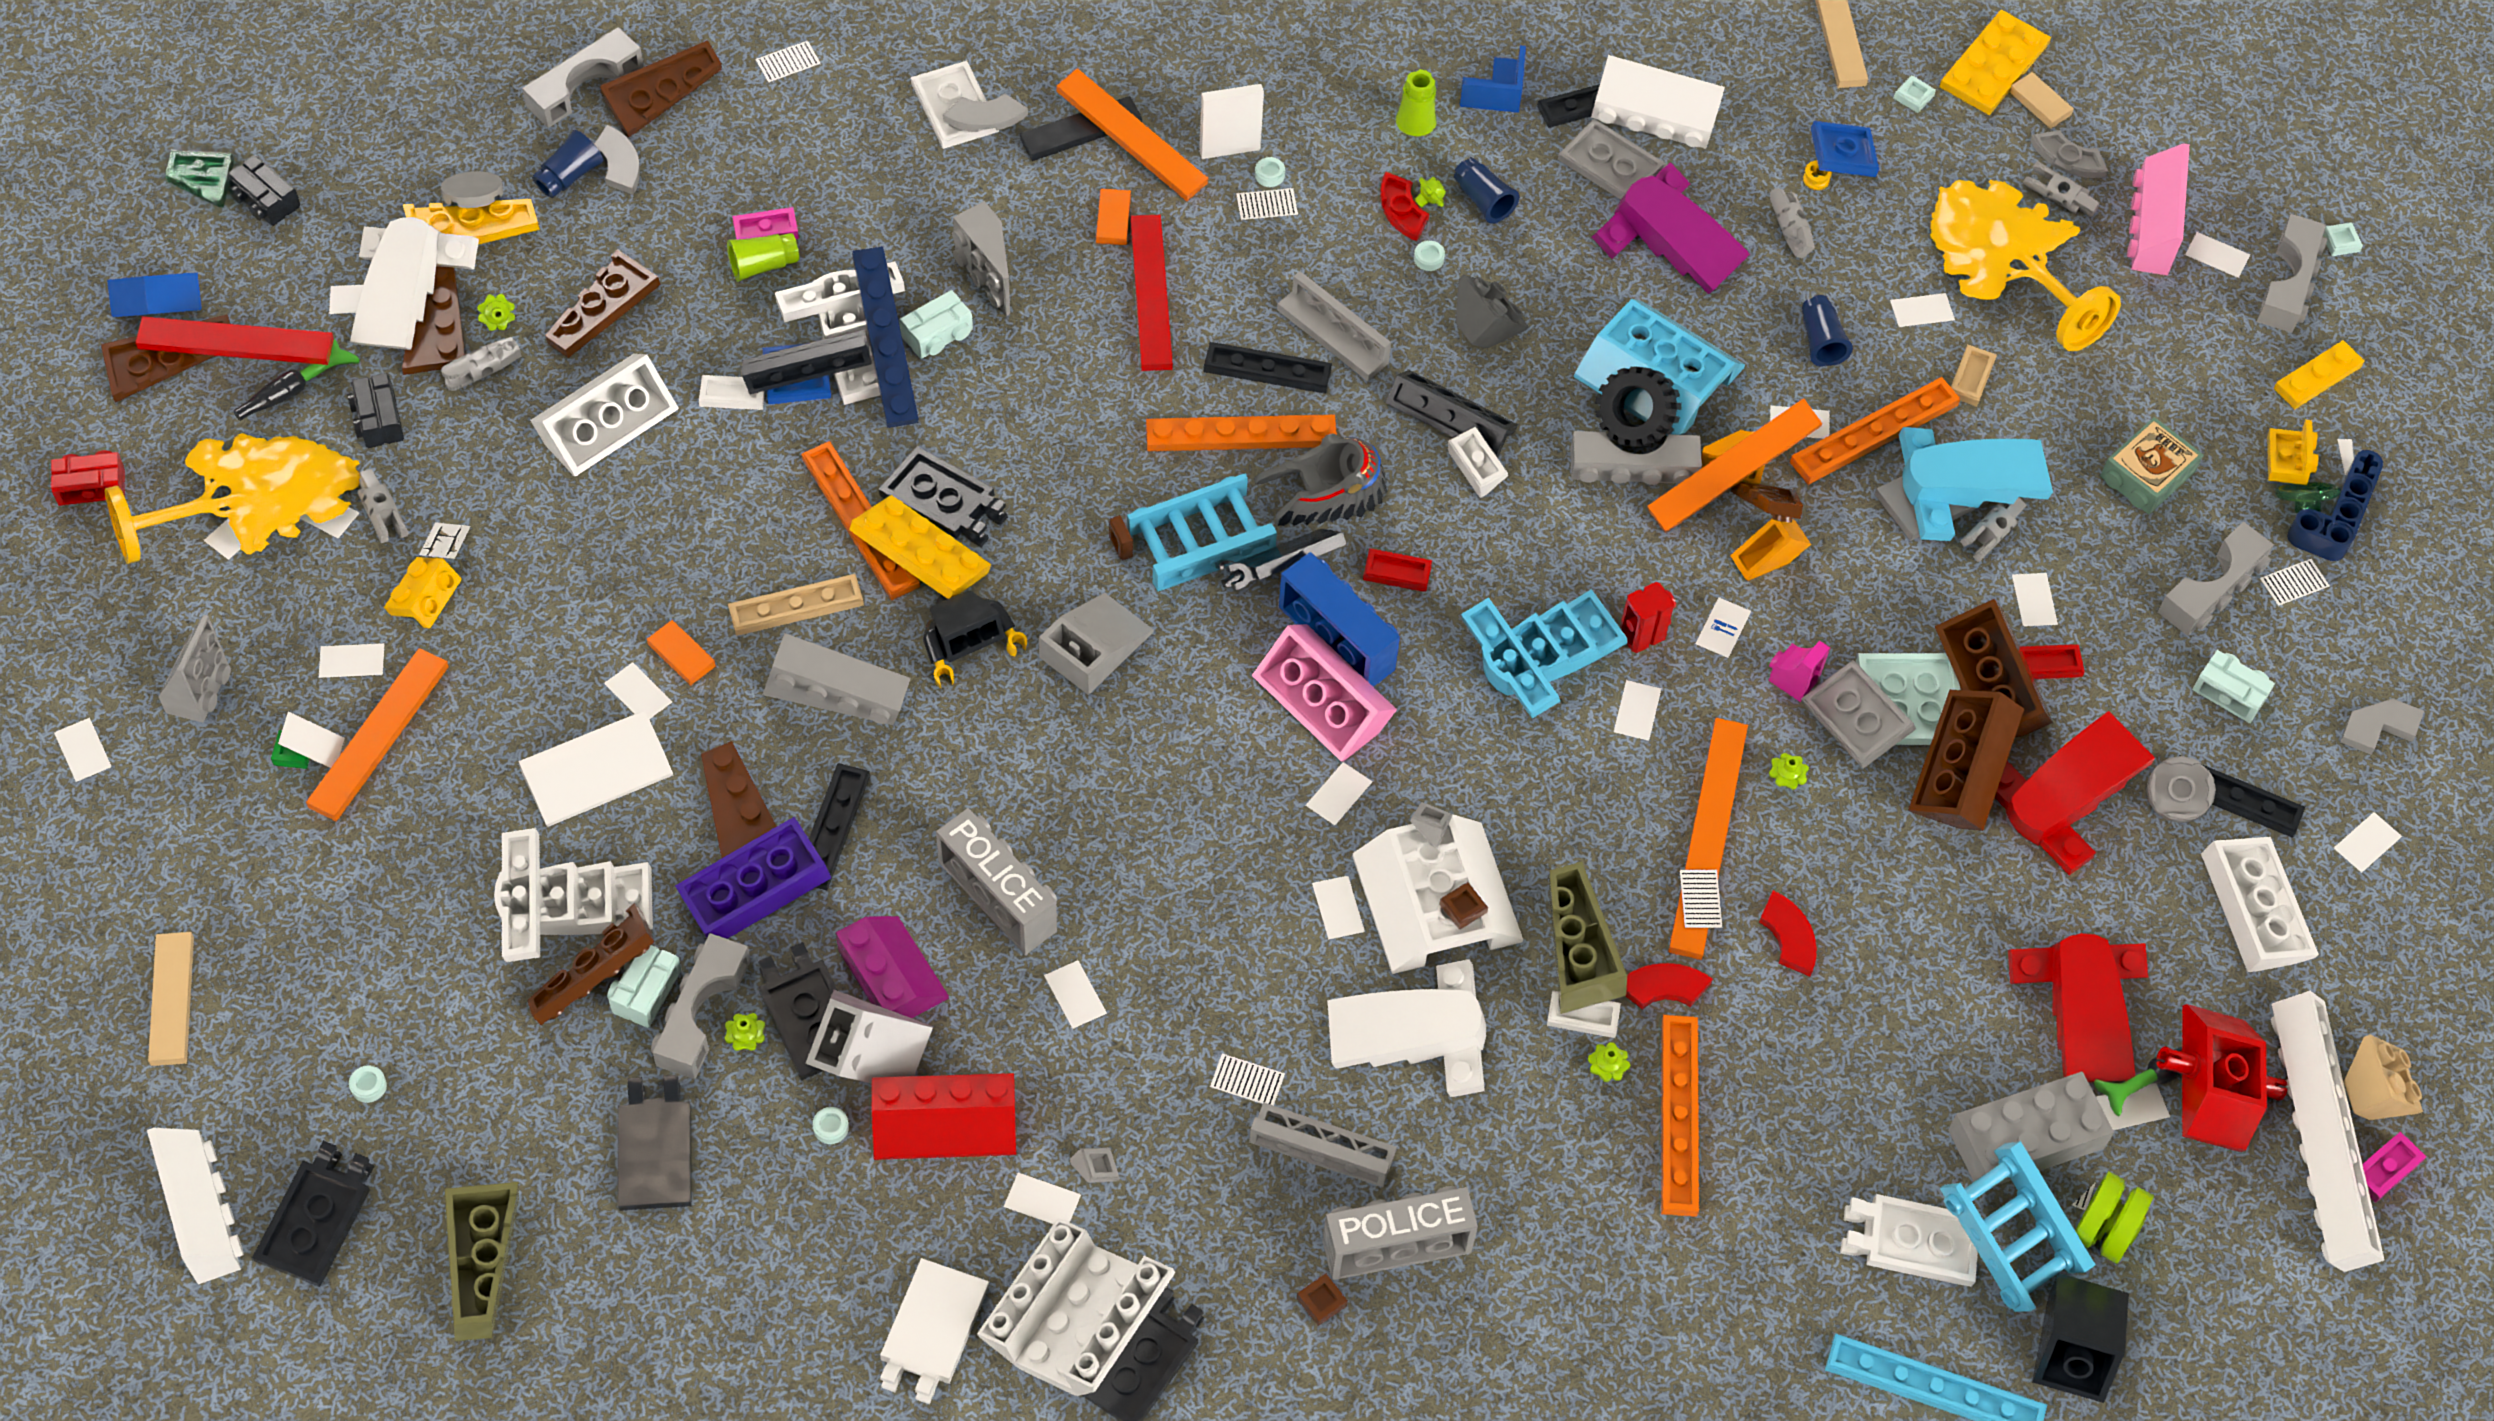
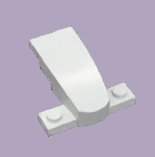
M414 217L399 218L391 221L387 228L364 226L359 257L372 261L360 295L350 342L357 345L412 350L416 322H423L426 294H433L436 266L474 270L479 239L474 236L441 233L422 219Z
M896 262L887 263L893 294L905 291L904 281ZM855 270L832 272L816 279L813 283L775 292L776 302L784 323L818 314L823 339L865 330L872 364L833 375L844 405L880 396Z
M536 828L502 833V872H500L495 885L494 898L502 921V957L506 962L540 957V935L602 934L601 932L611 923H614L616 926L621 924L629 916L626 910L634 902L643 912L649 929H653L652 870L648 862L614 867L611 861L578 868L574 862L540 869L539 833Z
M1468 959L1436 966L1438 989L1388 991L1327 1000L1332 1065L1335 1068H1343L1370 1062L1373 1067L1406 1059L1410 1064H1415L1444 1056L1446 1087L1450 1097L1485 1091L1481 1050H1483L1486 1039V1022L1480 1004L1476 999L1474 970L1471 961Z

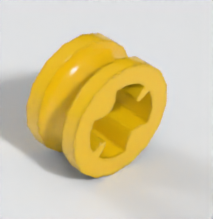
M1817 160L1811 161L1805 168L1803 182L1808 188L1813 190L1825 189L1830 183L1832 172L1819 170Z

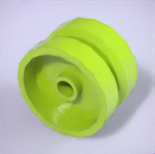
M2108 1171L2087 1206L2075 1232L2086 1248L2093 1246L2097 1239L2101 1240L2104 1233H2107L2100 1247V1255L2118 1264L2128 1246H2132L2147 1218L2145 1215L2154 1195L2136 1187L2130 1191L2122 1204L2120 1197L2125 1188V1179Z

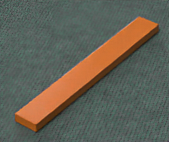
M1720 718L1715 719L1685 870H1717V876L1719 877L1748 729L1747 724ZM1681 889L1668 953L1702 960L1708 928H1685Z

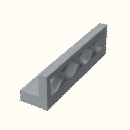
M1301 271L1294 275L1292 292L1277 305V310L1366 381H1369L1389 364L1391 342Z
M1264 1102L1258 1118H1254L1250 1129L1249 1143L1380 1187H1384L1397 1150L1396 1146ZM1267 1114L1282 1119L1285 1127L1266 1121ZM1306 1127L1313 1129L1319 1138L1299 1132V1130ZM1337 1139L1346 1140L1352 1149L1332 1142ZM1376 1150L1387 1154V1156L1383 1160L1365 1153Z

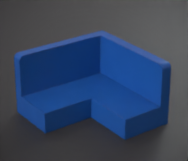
M1520 45L1518 59L1494 57L1492 80L1463 77L1460 107L1519 113L1526 46Z
M198 272L107 280L112 317L197 311L202 308Z

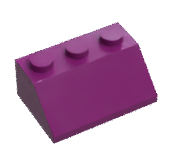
M866 916L835 932L839 953L872 1004L909 1018H914L949 999V995L898 916Z

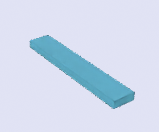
M1835 1334L1825 1367L1826 1371L1974 1421H2044L2047 1404L1839 1334Z

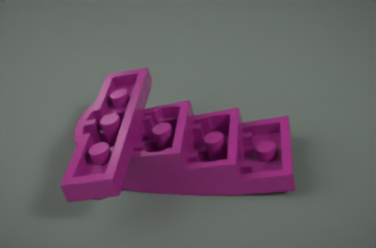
M1671 162L1655 177L1651 175L1634 182L1618 203L1614 212L1615 215L1591 237L1613 259L1639 235L1655 256L1659 257L1663 254L1682 276L1688 272L1708 294L1714 291L1750 255L1724 227L1682 194L1691 183Z

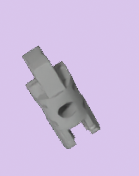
M2036 161L2033 166L2034 171L2050 180L2048 185H2045L2028 176L2022 182L2023 185L2075 214L2079 210L2093 217L2100 203L2088 195L2090 193L2088 189ZM2060 190H2066L2067 192L2061 193Z
M1780 188L1771 189L1770 200L1784 238L1796 257L1805 258L1815 249L1811 229L1795 193L1787 192L1786 194Z
M512 337L487 344L441 367L443 377H445L446 389L456 391L503 369L522 356L518 344Z
M372 469L361 471L359 483L362 489L358 490V495L380 542H388L389 535L386 526L393 524L400 538L408 536V530L386 484L379 483Z
M2020 497L2017 498L2014 504H2006L2004 506L2002 503H1998L1960 543L1965 547L1972 544L1976 539L1981 542L1983 546L1973 555L1974 559L1980 562L2019 523L2015 517L2026 507V504Z

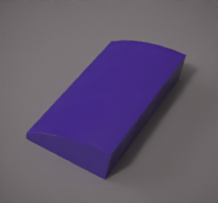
M792 817L680 882L675 887L706 939L709 933L728 939L831 879V876L796 818Z

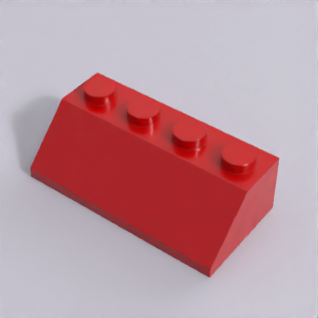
M1014 1073L872 1078L874 1160L1016 1155Z

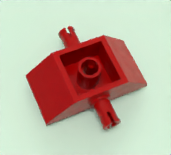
M2185 1004L2182 1006V1052L2165 1046L2157 1054L2156 1059L2165 1061V1063L2156 1062L2158 1068L2182 1074V1137L2244 1152L2267 1109V1097L2281 1101L2287 1093L2288 1088L2279 1087V1085L2287 1086L2286 1080L2267 1075L2266 1042L2245 1020Z

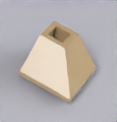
M2367 1035L2363 1038L2344 1080L2354 1114L2368 1120L2423 1112L2419 1101L2422 1099V1094L2417 1083L2411 1078L2408 1069L2411 1067V1062L2403 1049L2373 1035Z

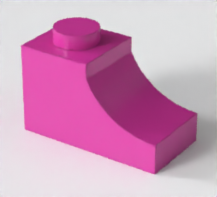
M1820 640L1812 648H1801L1792 643L1785 652L1778 651L1771 660L1769 667L1772 668L1769 681L1801 702V698L1808 694L1820 680L1830 647Z

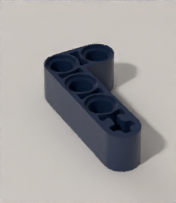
M2371 450L2358 452L2344 477L2330 515L2313 509L2299 511L2288 530L2287 537L2289 542L2301 550L2326 560L2339 561L2343 559L2355 539L2383 468V460L2380 455Z

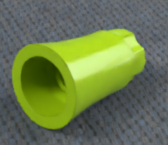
M1421 69L1416 72H1410L1403 87L1402 100L1396 115V124L1402 132L1410 136L1427 135L1434 130L1437 123L1435 112L1436 87L1435 80L1430 72Z
M793 233L727 240L729 262L737 282L770 270L786 267V264L795 263L799 260V250Z

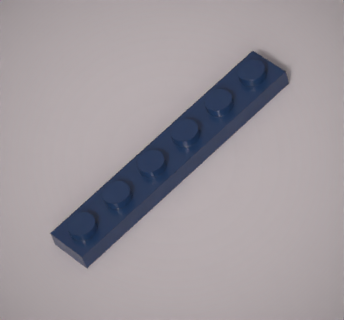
M881 246L852 251L886 426L891 428L916 424L919 418L884 248Z

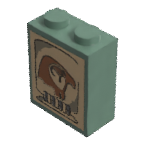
M2153 417L2107 459L2100 477L2105 480L2109 487L2117 489L2126 496L2135 507L2141 508L2150 515L2196 472L2204 454L2157 418Z

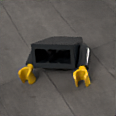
M965 591L950 599L940 595L937 598L936 605L930 608L932 619L926 623L923 642L931 664H935L934 679L935 684L939 688H941L939 677L942 674L949 675L952 685L954 684L953 670L950 666L945 665L944 660L946 659L949 663L1004 639L1005 634L1008 638L1006 650L1011 656L1015 657L1017 654L1014 642L1021 644L1022 648L1026 650V635L1022 632H1015L1013 629L1015 624L999 601L981 598L973 591Z

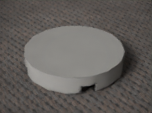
M483 171L455 174L441 183L442 199L449 205L452 202H457L458 207L478 208L490 205L495 202L494 197L498 196L500 198L503 195L504 190L502 179L498 175Z
M2178 756L2168 758L2156 766L2148 778L2146 792L2150 805L2158 815L2168 821L2186 823L2192 822L2206 813L2214 801L2216 788L2212 774L2201 765L2202 763L2193 758Z

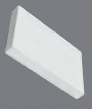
M967 61L911 77V84L943 149L999 132L996 128L978 129V132H971L955 128L943 122V114L961 97L972 101H986Z
M1262 84L1202 93L1200 155L1202 159L1260 150L1264 98Z

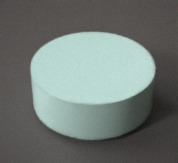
M1263 158L1255 166V178L1263 186H1278L1285 178V166L1277 158Z
M1424 241L1416 246L1414 261L1419 268L1426 271H1434L1443 265L1445 250L1442 245L1435 241Z
M362 1066L355 1070L349 1079V1088L352 1095L358 1101L365 1103L378 1100L385 1093L387 1087L384 1074L375 1066Z
M823 1108L817 1112L813 1119L814 1134L823 1143H838L848 1133V1118L839 1108Z

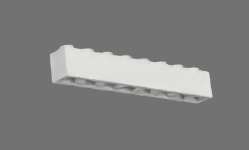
M2307 991L2272 1003L2274 1016L2271 1017V1023L2275 1033L2279 1036L2281 1048L2278 1049V1055L2288 1075L2286 1088H2288L2287 1092L2291 1099H2293L2295 1107L2292 1117L2296 1128L2301 1134L2302 1144L2299 1146L2300 1153L2304 1162L2308 1165L2310 1174L2307 1177V1185L2311 1194L2315 1197L2317 1209L2314 1210V1216L2317 1225L2323 1232L2325 1241L2322 1243L2323 1255L2328 1263L2343 1272L2384 1261L2325 1001L2313 992Z

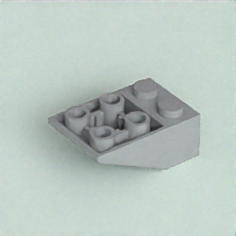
M983 201L953 217L954 231L952 232V237L955 241L953 255L960 267L965 266L968 269L974 284L978 288L982 287L987 292L992 306L996 309L999 307L1008 316L1010 315L1009 274L1002 221L987 203Z
M1103 593L1060 616L1039 636V658L1089 695L1154 632V629L1109 595Z
M203 615L185 641L159 695L165 713L202 723L208 712H212L215 709L217 693L221 685H225L228 682L231 668L219 643L216 631H214L210 618L207 615Z
M833 990L805 1064L837 1076L871 1084L872 1078L915 1076L933 1026Z

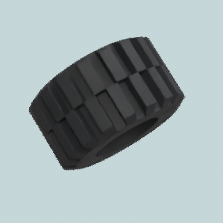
M1636 366L1629 369L1622 368L1617 370V375L1611 374L1607 377L1608 384H1602L1599 388V391L1603 393L1601 397H1596L1595 404H1600V410H1596L1595 413L1596 418L1602 419L1603 422L1599 423V426L1602 430L1608 431L1607 436L1610 439L1618 440L1617 443L1622 445L1647 447L1652 446L1653 443L1662 442L1665 440L1664 436L1666 434L1669 435L1675 430L1672 428L1673 423H1678L1680 419L1679 416H1676L1677 410H1682L1681 403H1677L1676 400L1677 397H1680L1678 390L1672 388L1674 383L1671 379L1665 378V374L1651 368ZM1636 388L1645 389L1650 394L1653 402L1650 418L1640 426L1631 424L1624 413L1625 400L1629 393Z

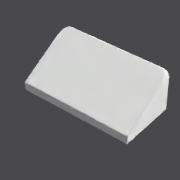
M1476 427L1448 441L1449 454L1480 498L1487 495L1508 476L1507 471Z

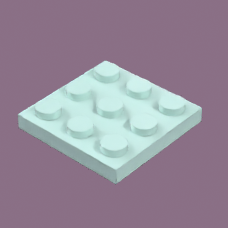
M1858 653L1856 663L1915 725L1916 730L1896 745H1931L1949 689L1961 690L1947 654Z

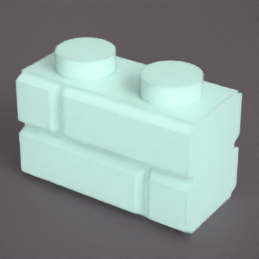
M953 290L946 292L899 319L902 338L911 346L920 359L929 354L937 355L944 349L945 345L955 339L957 341L965 339L970 331L973 330L971 311L960 301V298Z
M2217 650L2200 674L2192 690L2246 722L2251 723L2266 701L2275 683L2269 680V677L2264 672L2252 670L2241 664L2240 660L2233 654H2224Z
M652 945L643 955L634 957L624 964L625 972L620 981H613L607 994L612 1013L647 1028L651 1026L682 970L680 960L676 955L659 950Z

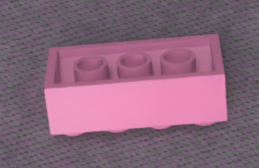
M2183 143L2146 157L2142 168L2135 171L2133 187H2137V192H2134L2131 210H2135L2136 213L2135 216H2132L2129 233L2134 234V239L2130 240L2127 257L2132 258L2131 270L2168 276L2183 240L2190 144Z
M1307 624L1288 625L1252 674L1277 701L1341 762H1344L1377 736L1397 710Z

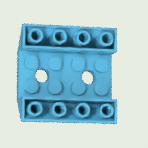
M1631 299L1596 336L1575 371L1574 378L1602 395L1603 392L1599 391L1602 384L1607 385L1608 381L1606 378L1611 374L1617 375V370L1622 368L1629 369L1630 367L1637 366L1662 372L1665 374V378L1673 381L1674 385L1672 388L1679 391L1680 397H1677L1676 400L1682 406V410H1677L1676 416H1679L1680 419L1678 423H1673L1672 428L1675 430L1671 434L1684 435L1694 424L1699 407L1721 383L1728 387L1744 369L1745 364L1645 302ZM1641 334L1645 336L1646 339L1638 340L1634 338L1632 335ZM1684 366H1693L1698 372H1689ZM1636 388L1627 396L1624 409L1646 422L1652 414V398L1645 389Z

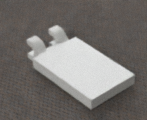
M1879 1194L1875 1195L1872 1203L1852 1197L1850 1206H1845L1844 1221L1865 1222L1864 1235L1849 1230L1847 1238H1843L1841 1241L1840 1253L1853 1256L1867 1255L1866 1265L1970 1287L1975 1283L1978 1251L1958 1218L1948 1209Z
M921 1258L880 1354L881 1360L888 1362L880 1377L883 1381L881 1387L896 1392L902 1374L906 1370L921 1376L915 1388V1392H917L916 1400L930 1404L938 1382L942 1381L950 1384L988 1291L989 1281Z

